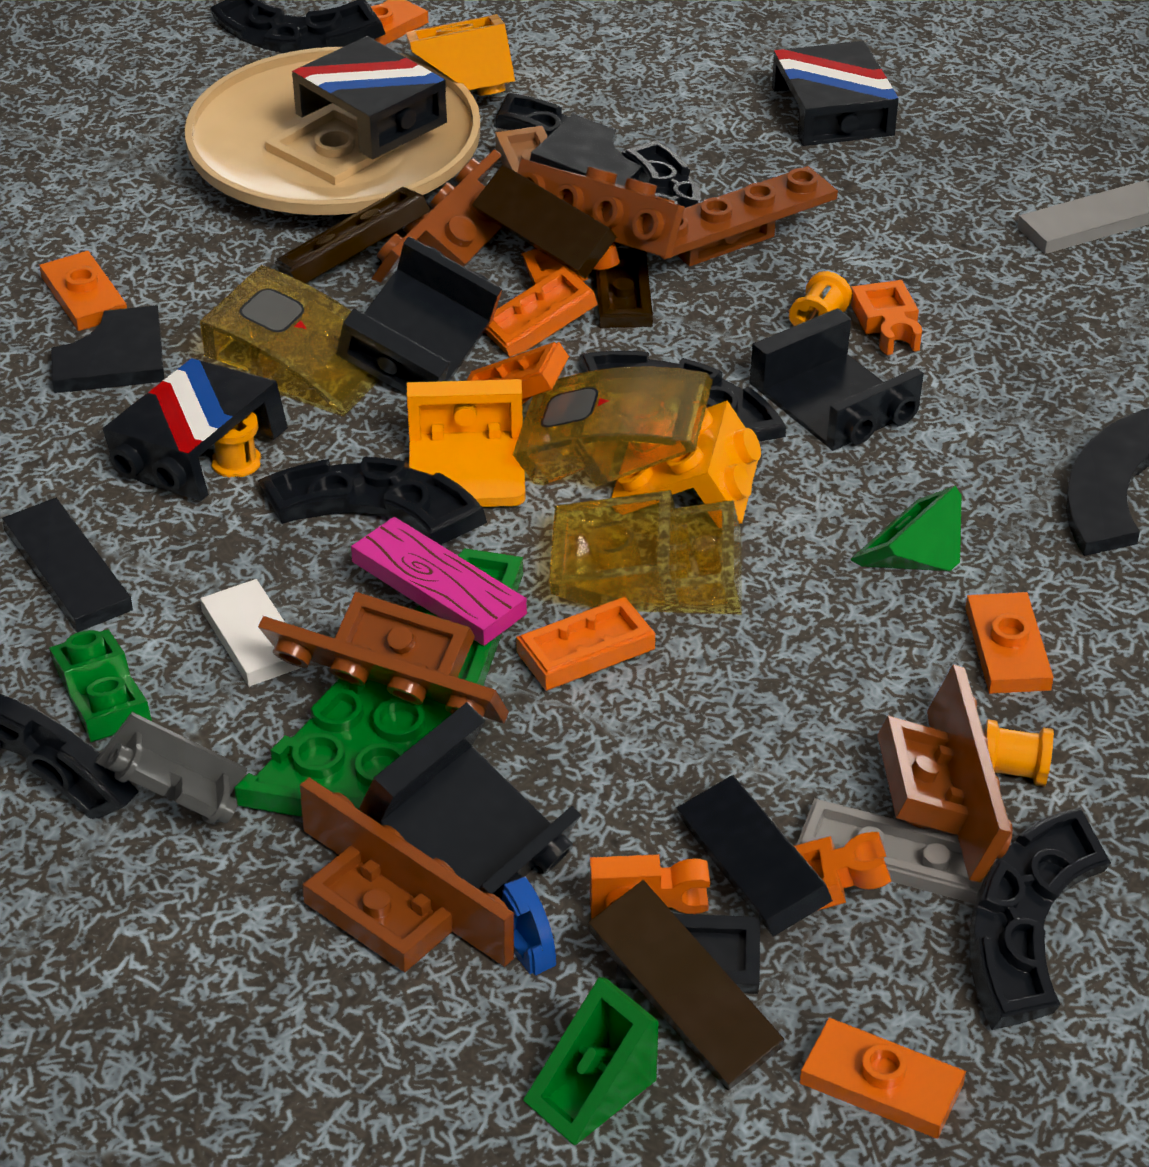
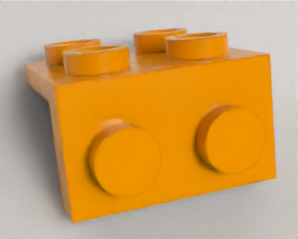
M521 379L407 382L410 441L409 467L434 475L436 472L445 475L468 491L482 507L518 506L524 503L526 495Z
M728 400L708 408L703 406L693 408L682 417L660 425H646L637 430L629 440L612 493L611 503L616 509L626 511L694 488L719 525L735 526L741 524L748 498L752 492V483L757 463L761 457L759 440L752 429L745 428Z

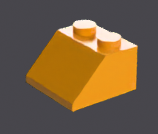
M497 14L406 32L408 44L414 54L455 82L463 83L468 90L476 89L479 96L503 92L506 90L505 83L515 81L505 23Z

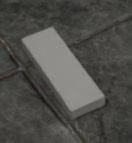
M1144 180L1019 215L1017 228L1044 254L1149 225V183Z
M814 798L797 845L831 836L835 849L844 847L848 841L859 834L879 832L887 857H884L891 876V882L975 904L982 883L969 880L958 835L932 828H918L905 821Z

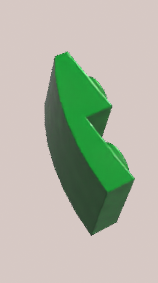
M109 629L100 632L95 630L81 631L71 635L65 643L49 647L54 666L90 742L115 735L131 712L152 721L147 699L131 677L125 653Z

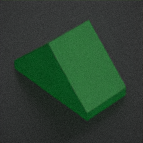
M598 977L523 1101L569 1142L577 1145L656 1081L659 1021L607 978Z

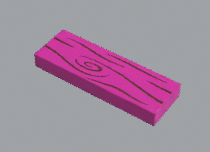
M396 517L391 518L351 546L353 563L439 618L470 627L475 635L474 640L483 646L527 614V598Z

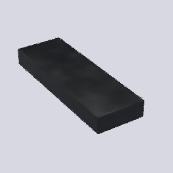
M57 497L2 518L6 534L77 633L133 611L131 596Z
M734 775L729 776L676 807L682 821L754 914L760 917L761 923L772 937L833 901L825 882Z

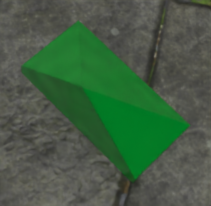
M956 485L917 499L851 558V561L862 567L951 571L960 563L962 495Z

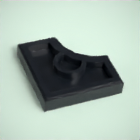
M573 113L536 147L530 156V161L581 175H586L588 166L618 174L615 184L625 186L627 178L639 180L641 171L640 165L626 159L615 148L616 129Z
M158 305L106 310L103 313L101 323L89 335L74 343L51 348L54 393L162 382L165 377Z

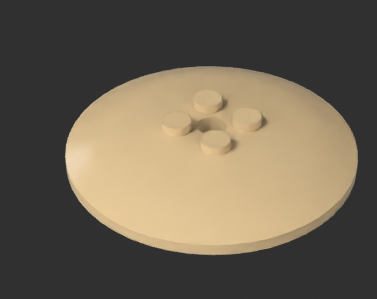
M342 47L312 48L278 54L258 60L216 81L199 96L191 107L185 124V142L189 159L202 178L214 188L241 202L292 214H354L387 197L401 187H406L424 195L453 178L469 162L477 149L480 139L479 108L474 96L463 83L455 82L422 59L399 53L445 79L447 123L372 160L359 152L356 116L333 103L304 117L296 114L292 71Z

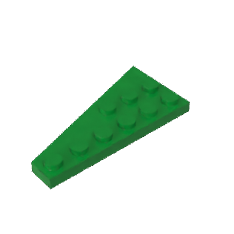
M464 548L458 554L459 557L512 590L518 591L523 577V557ZM420 605L415 609L417 611L436 616L435 614L431 613L430 611H428ZM502 633L485 646L473 640L458 678L484 686ZM338 679L311 707V718L292 738L285 735L270 750L271 760L256 776L248 773L236 785L234 789L237 806L303 817L300 784L310 777L331 792L343 794L353 803L355 808L360 810L359 807L373 778L452 714L445 710V704L426 698L421 705L403 701L390 694L386 689V685L367 680L364 686H357Z

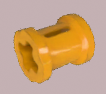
M830 271L816 273L806 285V295L796 299L789 309V320L796 326L813 319L817 312H819L818 316L837 308L845 312L852 302L853 293L850 285L837 273ZM827 286H830L831 289H830L829 292L826 294V296L824 297V299H822V298H823V293H822V292L824 291V289H825Z
M254 412L214 443L215 453L212 456V469L217 474L224 477H245L254 473L260 467L261 453L255 448L254 436L259 428L257 416Z
M987 719L984 735L988 739V750L995 773L1032 778L1035 786L1045 787L1052 758L1053 729L1043 727L1039 733L999 728L996 720Z

